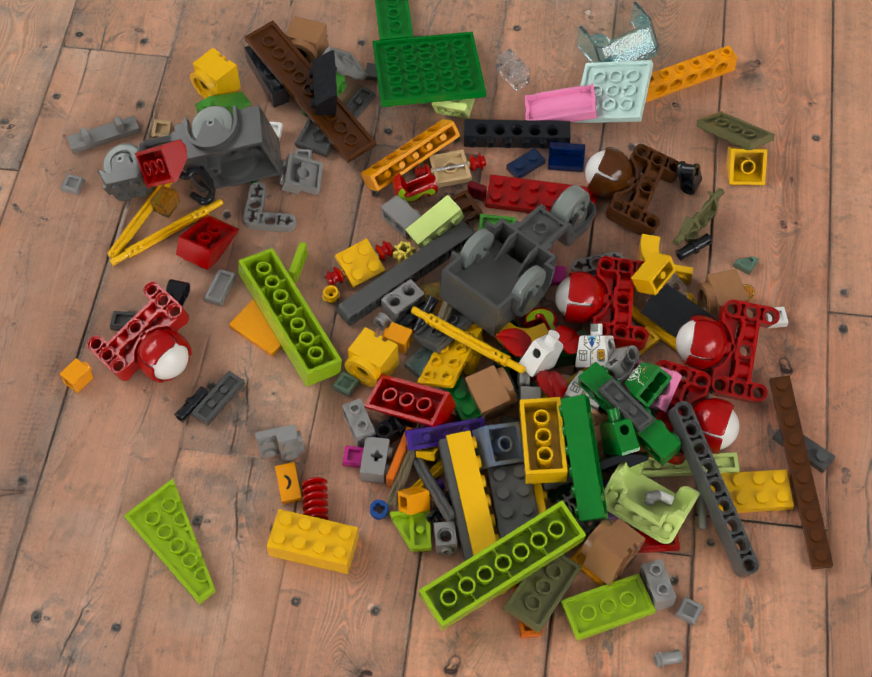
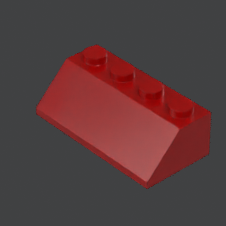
M181 139L134 153L147 188L178 181L188 158L187 147Z
M381 374L364 405L367 409L430 427H436L447 422L456 406L450 392Z

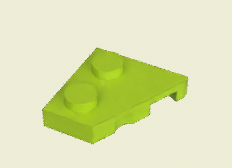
M430 510L412 515L401 511L390 512L391 520L411 552L432 551L430 523L426 519Z

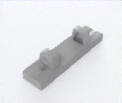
M119 116L114 118V122L90 130H87L86 127L81 128L80 133L68 136L67 139L73 154L140 133V128L135 116L121 119Z

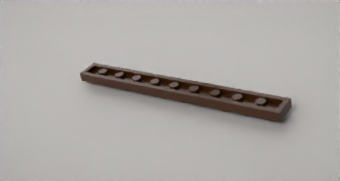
M790 375L770 378L769 383L811 570L833 567V560Z

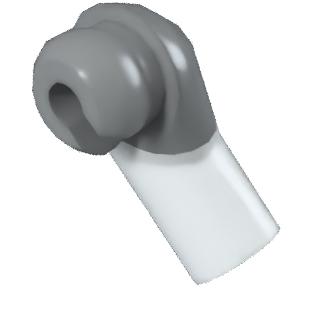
M661 490L649 491L645 494L644 503L653 506L655 501H661L671 506L675 496Z

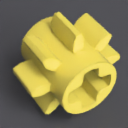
M401 241L398 246L394 245L393 258H398L399 264L416 253L415 247H411L410 242Z

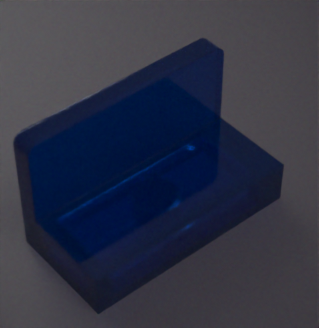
M550 142L548 170L583 172L586 144Z

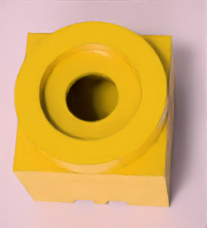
M211 48L193 62L194 71L190 74V80L195 90L204 99L214 95L235 93L241 88L237 65L231 60L227 61L224 55L221 57L220 52L216 49Z
M365 327L349 347V358L344 364L347 372L359 379L361 384L375 387L381 374L391 376L399 365L398 345L390 340L383 341V336L381 335L377 338L374 331Z

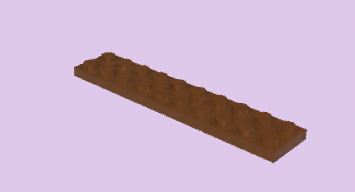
M274 21L245 36L247 44L347 164L376 146V141L338 96L336 115H315L314 109H311V98H314V94L310 93V83H313V78L309 79V68H312V66Z

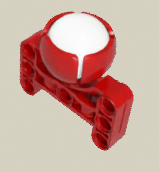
M604 256L598 261L595 276L583 271L570 272L569 276L559 284L555 293V302L564 320L572 324H584L592 320V324H602L603 335H612L614 337L615 348L634 345L638 351L643 350L649 338V332L644 327L631 325L634 283L631 278L645 261Z
M151 281L143 288L144 295L150 301L108 342L99 335L92 336L87 342L88 349L121 381L129 380L139 368L152 381L158 383L171 381L184 371L189 364V356L192 355L189 342L177 332L188 323L189 314L158 283Z
M729 300L720 307L718 322L708 316H692L689 322L681 327L676 337V348L682 358V364L698 370L711 368L709 373L711 377L709 393L714 396L749 403H758L765 400L768 395L767 388L762 384L751 382L759 328H768L776 324L780 319V313L773 307L739 300ZM728 305L734 308V314H730L727 311ZM747 309L753 312V318L747 316ZM766 313H768V314L771 315V317H772V321H771V322H769V321L766 320V318H765V314H766ZM740 347H744L747 350L746 356L740 353ZM715 381H718V382L721 383V385H722L721 391H719V390H717V389L715 388V386H714ZM734 385L740 387L741 393L739 395L734 392ZM754 389H757L759 391V398L754 397Z
M659 360L655 365L671 371L674 370L686 378L684 380L680 379L667 410H670L680 401H684L685 395H688L686 402L692 406L712 454H719L721 449L730 446L738 436L739 419L733 410L734 405L729 401L720 398L706 399L711 384L710 375L704 371L668 360ZM698 382H703V383H705L706 385L701 386V385H698L697 383H698ZM659 410L656 419H660L665 424L666 429L672 434L673 427L668 413ZM678 410V413L683 416V413ZM686 428L687 433L691 435L690 430ZM639 444V446H640V451H638V452H646V453H648V452ZM682 448L680 449L682 454L675 455L667 463L674 465L684 463L686 457Z

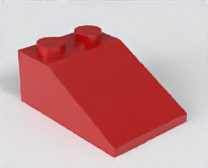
M206 215L179 236L176 255L208 270L217 263L237 235L239 229L210 215Z

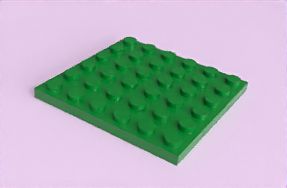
M473 31L372 41L381 107L486 97V88Z

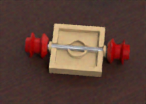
M464 150L431 155L429 157L430 166L427 163L421 168L417 165L414 173L415 178L426 174L435 175L438 188L472 181L469 168L476 172V168L480 167L483 171L484 166H486L485 156H481V153H479L478 157H474L471 154L467 161Z

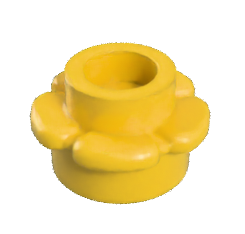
M333 285L325 287L322 292V299L325 302L335 303L340 298V292Z

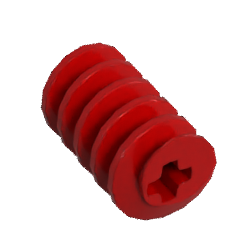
M312 477L302 483L303 515L325 520L329 519L326 516L328 509L324 508L328 506L326 501L328 494L325 493L328 491V487L325 485L327 484L326 479Z

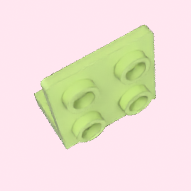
M475 98L432 102V106L437 114L469 119Z

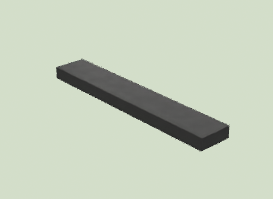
M447 438L439 440L438 447L452 509L455 512L454 519L463 559L466 561L473 556Z

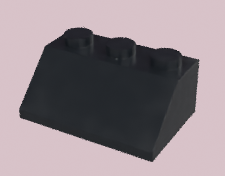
M330 50L313 60L312 68H309V79L313 78V83H310V93L314 94V98H311V109H314L315 115H336L337 83L334 50Z

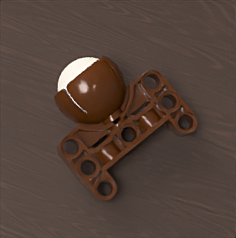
M644 144L636 145L629 159L620 150L606 147L605 150L595 153L586 164L585 178L588 183L587 189L600 197H612L605 212L606 217L610 221L641 236L642 234L653 235L660 225V220L657 216L647 211L660 179L668 183L676 180L678 177L677 167L679 161Z

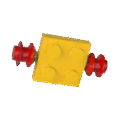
M366 238L334 256L341 269L334 266L333 272L327 270L325 275L328 285L336 287V282L343 283L345 276L353 289L385 271L379 259L385 261V256L393 257V246L390 242L382 241L383 245L379 246L376 244L374 251L369 240Z

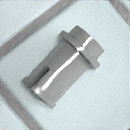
M680 649L663 653L658 651L653 656L655 666L661 669L666 665L683 662Z

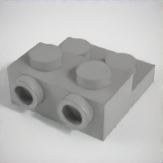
M330 46L324 51L323 54L334 50L335 68L341 75L365 80L368 76L352 53Z
M289 153L287 159L282 161L284 173L279 178V184L282 185L281 190L295 194L303 191L318 195L320 192L323 163Z
M295 424L255 432L261 458H270L276 454H281L282 460H294L301 456V452H305L301 431L296 432Z

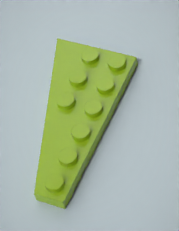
M172 478L126 513L124 518L200 605L212 596L216 590Z

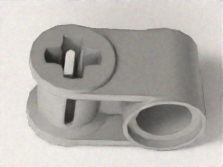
M631 345L616 348L605 366L614 374V379L622 382L631 375L632 369L639 360L637 347Z

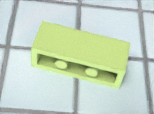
M447 195L405 230L414 243L422 249L453 226L458 225L465 216L460 207Z

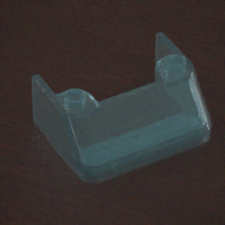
M636 1L633 2L630 20L636 29L612 40H609L603 34L590 36L583 26H579L577 46L591 63L647 60L655 56L659 48L652 20Z

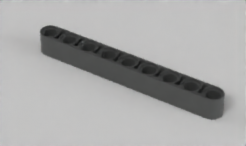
M460 222L343 301L337 307L336 312L348 325L355 324L380 307L383 296L397 289L401 283H406L410 279L415 283L449 260L453 251L459 253L475 231L466 222Z
M680 401L669 410V420L675 434L681 440V448L733 571L741 578L750 576L759 569L758 559L694 410L688 402ZM678 410L683 413V416L678 413ZM686 428L690 430L691 435L687 433ZM694 447L699 450V454L695 452ZM702 466L707 469V473L703 471ZM710 485L715 488V492L711 490ZM719 504L723 507L724 511L719 509ZM727 523L731 526L732 531L727 528ZM735 543L740 546V551L736 548ZM744 563L748 565V570L745 569Z

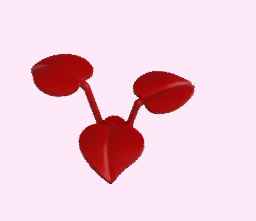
M566 326L555 328L554 331L560 335L558 340L563 344L564 352L567 354L577 353L580 335L575 330ZM518 328L505 329L496 336L510 353L518 357L524 356L532 342L531 337L525 331ZM546 369L539 371L536 376H530V381L534 382L537 380L540 388L549 398L560 397L561 399L567 391L568 384L566 379L556 371L549 373Z

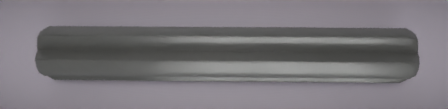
M422 458L415 459L413 461L414 468L427 490H429L442 516L446 521L454 519L455 512Z

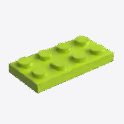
M639 573L614 581L609 586L606 584L563 599L560 602L576 642L650 616L656 612Z

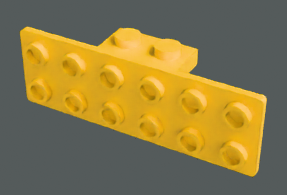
M473 323L465 330L468 334L484 342L482 337L484 329ZM454 340L440 353L433 352L417 382L425 386L453 388L463 369L465 374L472 375L476 367L479 366L482 354Z

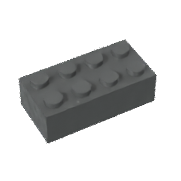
M524 463L488 469V487L499 539L538 516L533 486L532 484H525Z

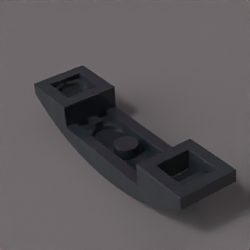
M638 451L623 456L609 455L599 460L600 468L603 470L625 460L630 468L647 461L649 455L646 452Z

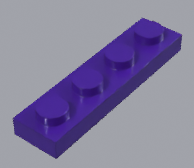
M484 417L444 423L436 427L427 426L405 430L407 449L412 451L438 446L439 440L446 438V435L470 431L473 437V430L485 426Z

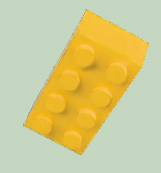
M560 397L520 400L519 412L525 484L567 482L568 471L565 440L562 432L563 420L559 412V405H561Z
M278 509L266 547L268 555L349 574L359 541V530L355 526Z

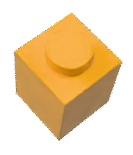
M394 322L390 324L389 328L386 327L382 334L385 342L390 340L398 345V352L404 355L413 341L411 337L413 330Z
M77 358L60 373L63 383L77 394L94 378L91 366L85 361H79Z
M415 486L397 491L399 511L412 515L430 510L431 496L429 490Z

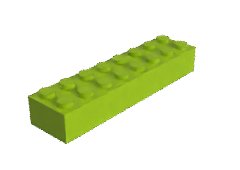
M270 248L238 260L239 276L305 386L308 387L341 373L342 359L274 249Z
M562 500L419 590V597L440 630L444 631L582 543L586 534Z

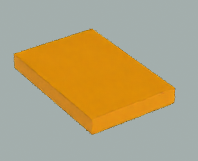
M254 299L229 323V328L272 357L282 348Z

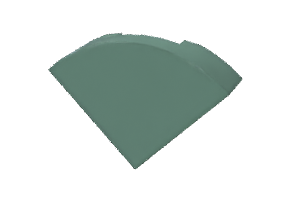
M753 256L739 258L734 262L733 267L750 275L759 258Z

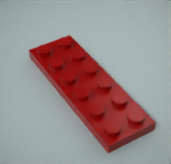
M490 175L485 207L531 213L540 204L546 206V210L550 212L554 201L572 185ZM579 186L589 193L590 201L595 204L597 195L590 192L586 186Z

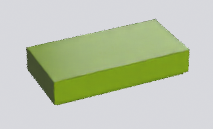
M304 242L299 243L288 271L294 283L298 282L308 256L307 244Z

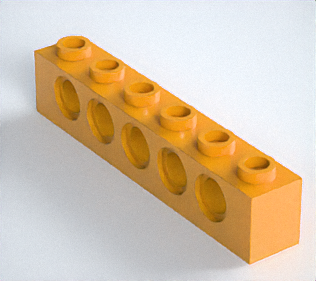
M728 45L652 72L646 102L735 71L738 56Z
M440 120L360 173L367 189L381 190L393 182L395 175L400 173L402 176L460 137L454 121Z

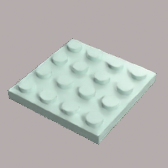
M652 60L586 63L580 86L594 84L597 118L574 123L641 121L654 65Z

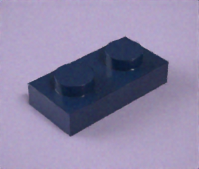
M533 148L507 164L506 169L513 177L522 178L545 164L546 159Z

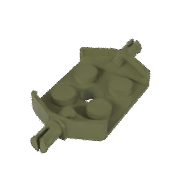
M718 188L715 193L708 191L710 194L709 200L703 204L699 213L696 212L692 218L686 216L680 232L673 240L676 246H679L683 240L687 242L695 240L698 237L699 231L705 228L709 221L716 216L719 199L725 193L723 189Z

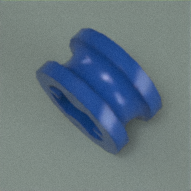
M383 500L373 501L370 506L371 516L377 520L385 518L388 514L387 503ZM376 506H380V508L385 509L382 510L381 514H378L377 511H373V509L376 510Z

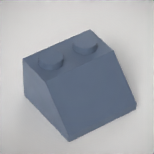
M519 422L488 425L472 431L477 442V456L479 455L482 467L480 470L524 462Z

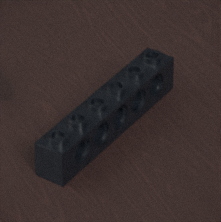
M464 119V147L570 148V121Z

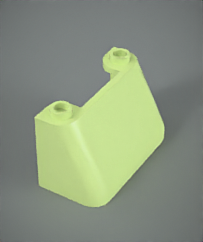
M626 460L621 462L604 489L607 511L663 544L671 543L699 497L700 492L689 486L680 487L677 493H674L641 474L643 462L630 468ZM661 490L675 496L671 506L661 501H655L653 506H649L644 503L645 494L649 491Z

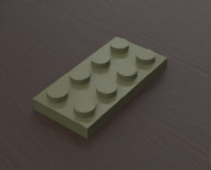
M722 111L698 119L696 125L705 132L715 134L718 138H724L732 144L742 146L745 150H753L758 146L766 145V143L774 141L775 136L774 133Z
M564 554L522 580L503 610L539 634L582 566Z

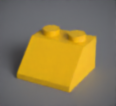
M728 146L727 172L729 185H765L768 149L758 146L753 150H745L742 146Z

